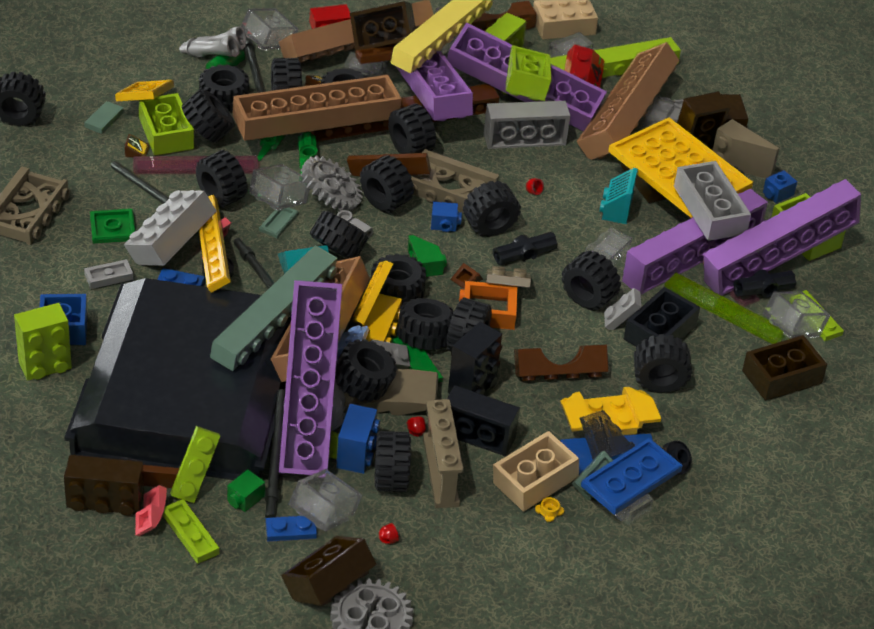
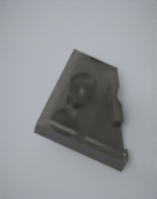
M604 410L579 417L593 460L602 451L613 457L635 447L633 442H629L622 435V430L611 421V418Z

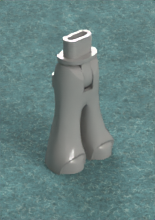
M237 26L220 35L201 36L196 39L191 38L180 46V52L197 57H205L210 54L236 57L239 55V50H243L246 46V34L243 27Z

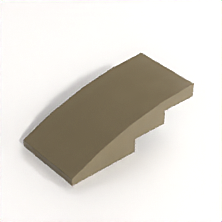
M397 369V374L385 395L379 400L373 399L372 402H367L364 399L360 401L356 397H350V394L347 392L344 393V411L348 410L349 404L377 409V413L390 411L391 415L397 416L427 410V400H437L438 373L414 369Z

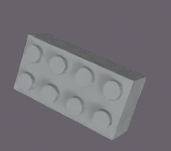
M566 101L487 104L484 126L487 148L566 145L570 121Z
M716 161L677 167L674 188L708 241L738 236L748 230L751 213Z
M177 190L171 193L169 199L160 205L150 218L143 222V226L138 231L133 232L129 236L130 239L124 246L138 265H165L216 212V209L205 191Z

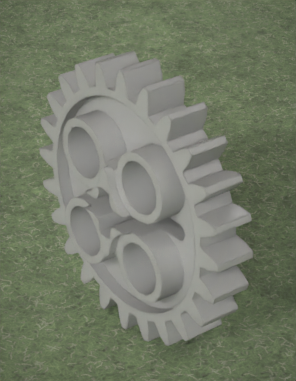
M311 156L303 164L300 171H302L301 176L304 178L303 182L308 184L306 188L312 189V195L319 196L318 200H324L326 206L331 204L333 209L338 207L340 211L343 209L353 211L361 202L363 196L361 195L362 191L359 189L360 185L355 183V178L350 177V172H345V167H339L338 162L334 164L330 158L326 161L323 156L321 158L318 156L313 158Z
M370 578L367 579V584L357 580L356 587L351 584L348 591L340 592V596L335 595L334 603L331 604L330 621H333L332 629H364L367 624V617L370 618L366 629H410L413 622L411 600H406V593L399 594L398 586L391 589L390 582L383 586L380 579L377 580L376 584H372Z

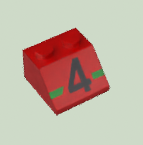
M574 45L567 52L564 71L600 88L605 60L593 49Z

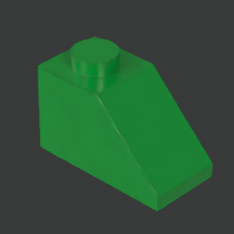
M408 235L407 250L410 258H416L417 261L423 264L422 267H425L426 277L443 275L444 267L447 266L445 254L441 253L439 246L414 235Z

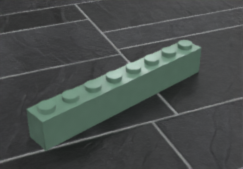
M315 245L213 341L210 358L232 371L239 365H243L252 352H257L266 339L269 340L278 327H283L288 317L292 315L294 280L325 283L328 279H332L337 272L335 267L337 257Z

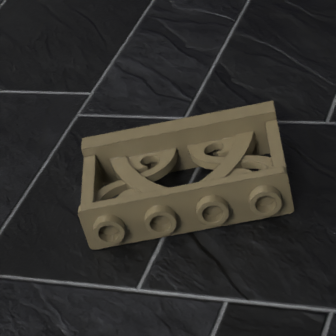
M426 149L422 153L428 154L431 167L430 174L411 175V180L414 184V194L412 195L424 198L429 202L458 203V211L463 213L464 200L468 199L467 195L472 193L474 188H478L483 183L487 184L489 181H494V183L499 181L498 174ZM454 179L458 181L462 188L449 190L443 188L438 180Z
M21 166L0 193V235L26 242L28 245H31L35 239L38 240L44 226H48L53 214L59 212L61 203L64 200H68L70 196L68 180H58L29 172V168ZM32 198L37 201L38 209L19 214V209L15 205V202H26Z
M427 400L426 408L429 423L428 432L423 433V443L435 508L459 507L457 480L458 473L463 472V465L450 400Z

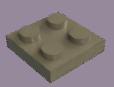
M492 266V269H487L486 283L530 287L531 276L530 273L526 272V269L514 268L513 271H505V267Z

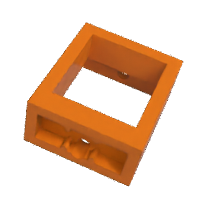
M465 281L464 290L460 289L459 302L463 297L507 301L506 311L492 310L490 327L515 329L518 286Z

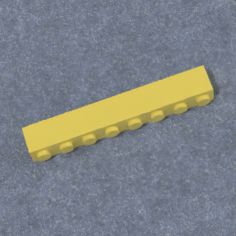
M450 1L394 47L391 64L412 73L417 68H420L426 60H430L437 51H441L443 46L450 43L456 35H459L466 23L472 24L485 11H489L493 1Z

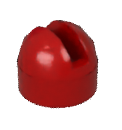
M532 178L526 183L528 193L533 195L542 193L544 184L541 179Z
M423 417L410 418L407 421L409 433L417 437L422 436L426 429L425 419Z
M393 523L383 526L379 531V539L384 544H393L399 541V535Z

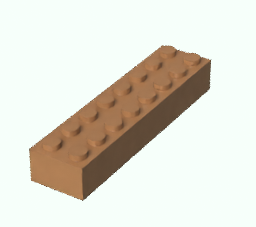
M430 0L412 3L417 29L434 14ZM351 19L287 36L279 41L283 58H298L300 63H303L309 59L312 61L324 55L331 56L343 50L346 52L355 49Z
M668 42L636 55L577 140V144L588 159L603 158L610 153L608 152L609 145L630 136L632 130L638 126V121L646 114L647 108L654 102L653 99L660 93L661 87L668 81L669 75L675 70V66L679 62L678 57Z
M389 75L233 96V118L244 141L388 120L391 112L401 108V97Z
M361 256L337 261L335 276L325 282L343 285L338 342L370 279ZM291 322L271 358L281 382H285L287 378Z

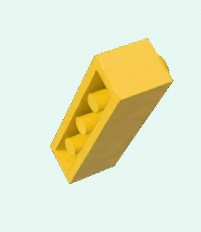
M384 294L378 295L364 325H362V327L368 326L369 328L365 340L369 342L371 340H379L392 343L391 336H396L397 321L399 320V312L402 305L401 298Z

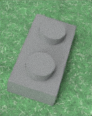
M127 259L84 268L85 277L90 289L133 280V272Z
M633 288L627 294H624L614 305L606 309L604 312L605 328L614 330L641 308L640 291Z
M379 340L370 341L376 342L379 346L382 345L386 351L392 354L391 358L395 359L397 369H407L410 367L406 345Z

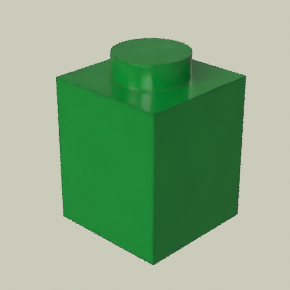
M248 469L227 485V500L233 508H240L244 512L265 497V481Z

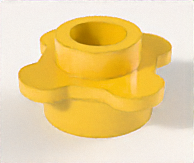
M552 497L544 498L541 501V505H536L535 507L536 513L543 515L544 519L548 522H552L555 517L564 514V508L560 507L559 501Z

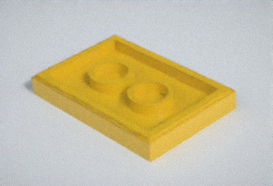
M174 81L135 82L117 92L115 99L116 101L155 99L174 88Z
M388 261L379 262L351 322L364 325L393 266L392 263Z

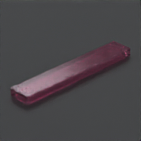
M133 156V173L196 174L197 162L207 156ZM235 156L245 174H258V156Z

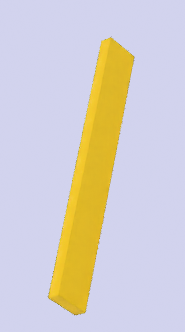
M214 194L208 198L215 207L216 212L199 229L206 284L211 293L231 282L218 201Z

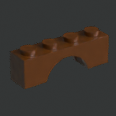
M529 1L511 3L508 11L501 14H488L484 12L471 25L486 31L488 27L496 23L498 18H501L506 13H510L526 20V29L535 27L537 13Z
M607 344L580 346L576 356L568 363L562 365L549 361L544 356L541 348L514 349L516 376H522V381L536 380L535 376L544 375V379H558V374H566V378H580V373H588V377L602 376V372H608Z

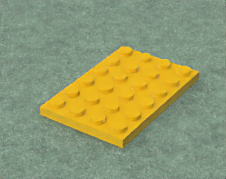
M670 117L609 145L608 152L629 169L638 168L637 175L690 218L693 216L674 188L677 167L716 161L738 194L753 187V182Z

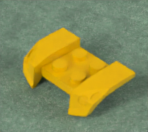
M623 387L622 395L584 399L580 392H575L569 398L560 400L571 431L588 430L592 439L637 434V430L642 428L643 424L661 422V416L653 398L645 391L636 390L632 387Z

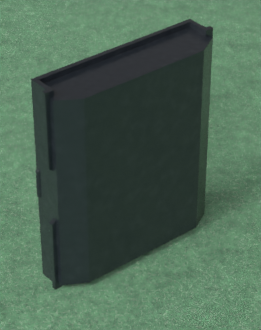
M149 278L121 283L102 334L103 342L90 378L85 380L64 437L65 441H69L70 455L141 461L143 465L180 468L195 428L198 426L220 435L205 476L235 480L248 469L261 478L273 438L277 391L280 389L284 390L286 381L281 382L271 358L291 322L292 315L288 317L283 327H278L273 336L262 343L257 352H252L243 365H239L232 371L210 358L212 343L262 295L217 289L211 293L204 286Z

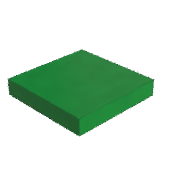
M133 209L90 211L93 244L125 242L135 232Z

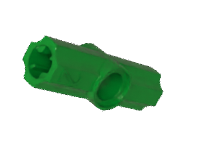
M303 132L302 135L298 136L300 170L307 159L311 156L313 158L318 156L316 136L312 135L311 132ZM300 171L301 181H303L304 178L301 176L302 171Z

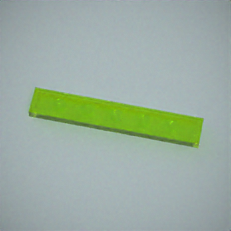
M675 273L664 285L667 289L771 344L780 342L787 334V329L678 273Z

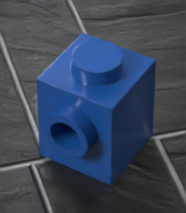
M783 170L766 178L763 193L768 199L779 203L794 196L798 181Z
M433 202L431 230L456 232V226L461 225L462 212H458V203Z

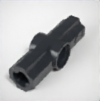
M553 232L531 238L527 235H520L510 244L493 248V256L498 265L520 259L526 262L525 260L531 258L534 260L538 254L557 249L558 243Z
M759 270L751 277L735 279L733 286L737 297L761 294L764 298H769L777 291L795 288L797 282L792 270L771 274L766 270Z

